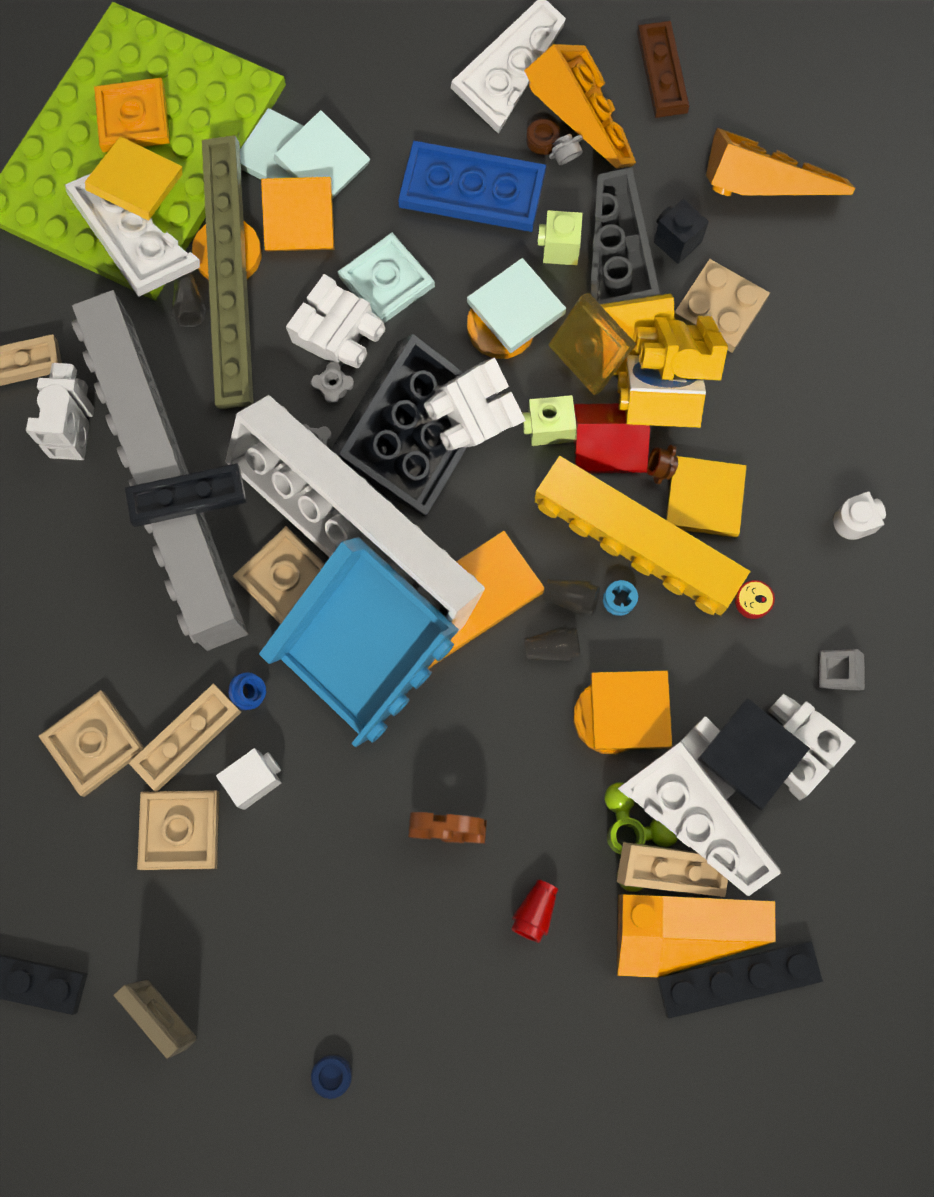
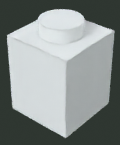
M255 748L216 775L235 805L243 810L282 783L276 775L281 769L271 754L267 752L262 755Z

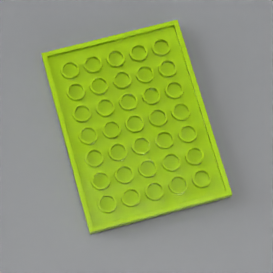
M112 2L0 173V228L133 290L67 195L65 184L91 174L107 154V152H102L99 146L94 86L162 78L165 88L170 143L144 148L181 165L182 176L151 218L155 226L162 232H168L178 241V245L186 251L206 218L202 140L235 135L241 149L268 108L272 109L286 86L284 76ZM165 284L143 295L156 300Z

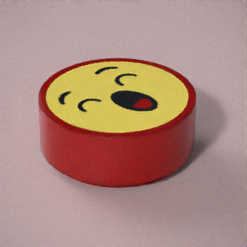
M758 580L743 584L735 596L737 610L749 619L764 617L772 609L775 601L772 589L766 583Z

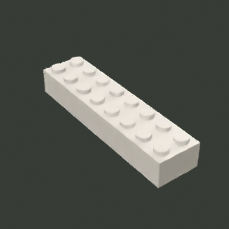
M268 395L236 414L225 462L228 465L238 463L242 478L328 557H331L342 541L360 537L459 629L458 632L463 628L485 590V587L472 574L460 566L444 549H441L417 525L405 517L390 501L378 493L363 477L351 469L336 453L332 452L271 396Z

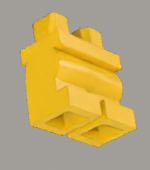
M698 316L696 325H686L680 320L668 322L666 317H655L654 327L635 328L633 341L635 352H640L641 367L658 369L662 380H673L674 374L685 379L721 380L728 345L721 332H719L712 316Z

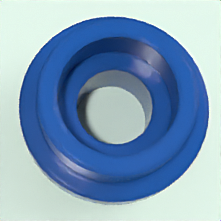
M245 672L238 674L231 680L229 685V697L232 703L241 710L257 708L266 695V686L263 680L253 673ZM243 685L248 689L247 698L243 694Z

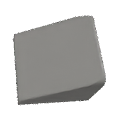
M858 649L820 650L819 687L826 689L864 690V654Z

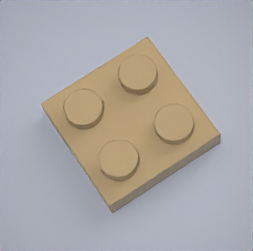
M709 259L674 312L675 320L683 321L686 325H696L698 316H712L719 332H721L728 345V351L733 353L768 299L770 292Z

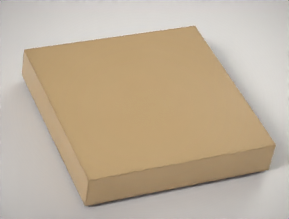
M285 526L239 569L233 577L281 624L325 564Z
M102 690L39 735V738L78 794L83 797L128 765L144 749V746Z
M219 791L141 792L137 870L217 869Z

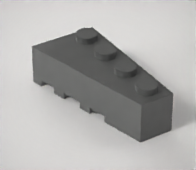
M632 167L599 174L597 177L593 264L589 302L591 327L601 325L600 304L660 295Z

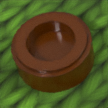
M535 120L527 129V146L535 154H551L552 148H554L553 143L560 138V129L552 120Z

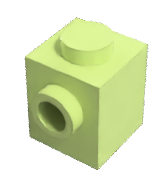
M547 211L546 224H539L538 246H544L543 263L578 264L583 213Z
M572 395L529 399L528 412L522 413L526 420L523 422L524 434H530L532 446L574 442L576 421Z

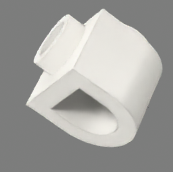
M870 491L848 499L835 513L833 519L834 527L839 535L850 540L874 534L884 525L883 519L886 517L885 507L880 499L872 498Z

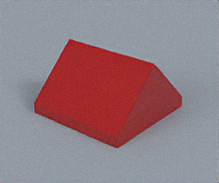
M619 403L574 404L576 421L574 455L576 466L588 473H647L650 425L627 424L625 410H619Z

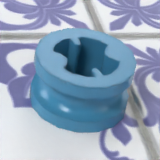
M624 580L614 581L603 594L604 607L609 613L617 616L628 614L638 602L637 589L633 584ZM617 590L618 594L621 590L627 592L626 601L629 605L625 607L623 603L620 606L615 605L613 602L615 595L612 591Z

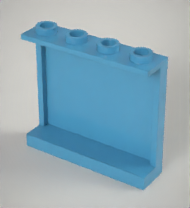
M360 537L342 541L259 655L268 664L282 660L358 733V736L351 743L357 747L368 739L372 743L375 742L388 728L384 723L391 714L393 716L397 715L407 705L410 699L406 695L412 687L415 689L419 688L429 678L432 672L428 667L435 659L440 661L450 652L454 646V643L450 640L459 629Z

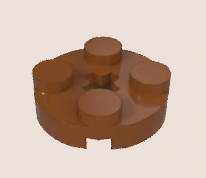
M411 812L408 837L429 840L432 838L441 839L442 842L485 844L487 820L462 815H434V813Z

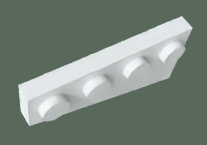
M537 0L452 80L451 89L499 134L529 84L530 80L524 70L552 46L562 30L566 18L547 0Z
M90 174L65 184L67 195L138 297L200 268V260L193 253H187L183 250L172 235L168 232H162L155 226L152 218L148 221L86 191L85 181Z
M682 741L618 788L628 798L630 797L644 808V811L656 821L661 822L672 831L680 841L706 859L708 864L747 896H750L781 874L780 868Z

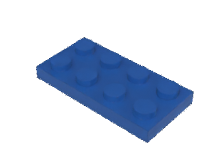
M413 141L398 199L399 208L533 232L546 173V165Z

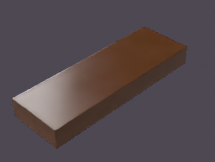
M671 21L638 25L637 35L655 118L687 114L690 106Z

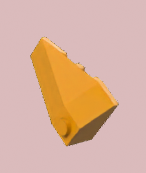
M553 44L524 70L530 80L529 87L531 91L577 134L582 135L583 139L616 169L631 167L636 163L623 128L618 123L613 122L611 114L615 111L612 100H606L603 96L601 87L605 85L604 79L585 45Z
M720 128L716 129L706 177L710 184L713 185L712 190L725 196H731L732 192L740 195H852L855 187L846 178L809 163H804L802 168L797 166L798 161L777 150L772 155L766 154L767 151L758 146V142Z
M618 895V976L660 977L776 942L775 901Z

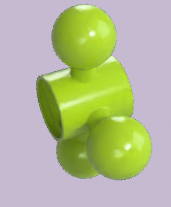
M613 783L607 788L604 800L607 807L616 813L617 822L611 825L607 833V842L614 852L620 855L622 852V846L616 838V833L620 826H629L634 830L636 834L635 844L644 845L645 841L652 840L659 846L669 847L677 842L678 838L661 822L654 819L650 826L643 827L638 820L630 818L629 810L633 807L635 801L630 797L628 798L618 789L624 783ZM620 884L623 889L629 892H637L643 889L642 887Z

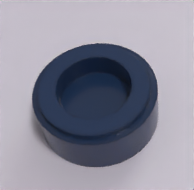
M335 1054L324 1056L312 1069V1086L316 1093L324 1098L333 1099L343 1095L351 1084L352 1069L349 1062L342 1056Z

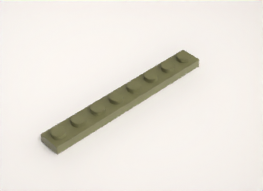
M233 135L202 140L215 406L219 409L245 407L254 404L240 145L237 137Z

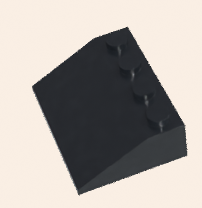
M414 334L399 340L334 443L331 451L336 453L342 461L359 476L363 477L375 490L417 513L427 516L467 447L446 450L440 438V433L453 426L447 414L437 420H432L424 407V403L436 394L435 389L464 372ZM491 395L490 397H488V398H486V399H487V401H488V400L494 398L495 396H494V395Z

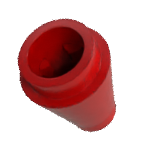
M537 880L535 886L532 887L512 917V920H514L511 928L512 931L526 939L540 943L543 935H548L558 888L543 880Z

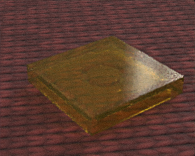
M590 293L580 296L549 343V347L593 395L600 393L636 345Z

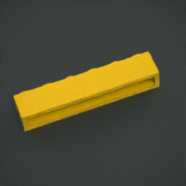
M561 456L558 457L536 490L535 503L539 504V510L551 518L558 516L569 523V528L582 537L589 535L600 542V547L613 556H619L620 554L632 562V567L638 572L647 576L653 574L664 581L663 585L665 588L677 595L684 593L695 600V605L707 614L714 615L716 613L721 616L729 607L750 573V570Z

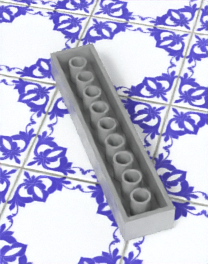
M114 290L73 304L72 307L77 319L71 321L79 341H84L87 348L86 351L82 352L84 360L90 372H95L99 381L94 383V387L101 403H106L110 412L105 415L112 434L114 436L117 435L121 446L117 447L120 460L125 468L129 467L134 477L128 480L129 485L134 486L189 474L135 326ZM204 513L144 525L149 534L153 533L157 545L152 546L155 558L159 566H164L169 575V579L164 580L167 592L171 600H177L182 613L177 614V620L185 636L189 635L193 643L198 642L207 651L249 635Z

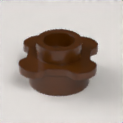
M670 444L666 450L658 447L652 450L648 458L647 473L654 477L655 484H661L662 480L670 479L676 473L678 458L675 456V445Z

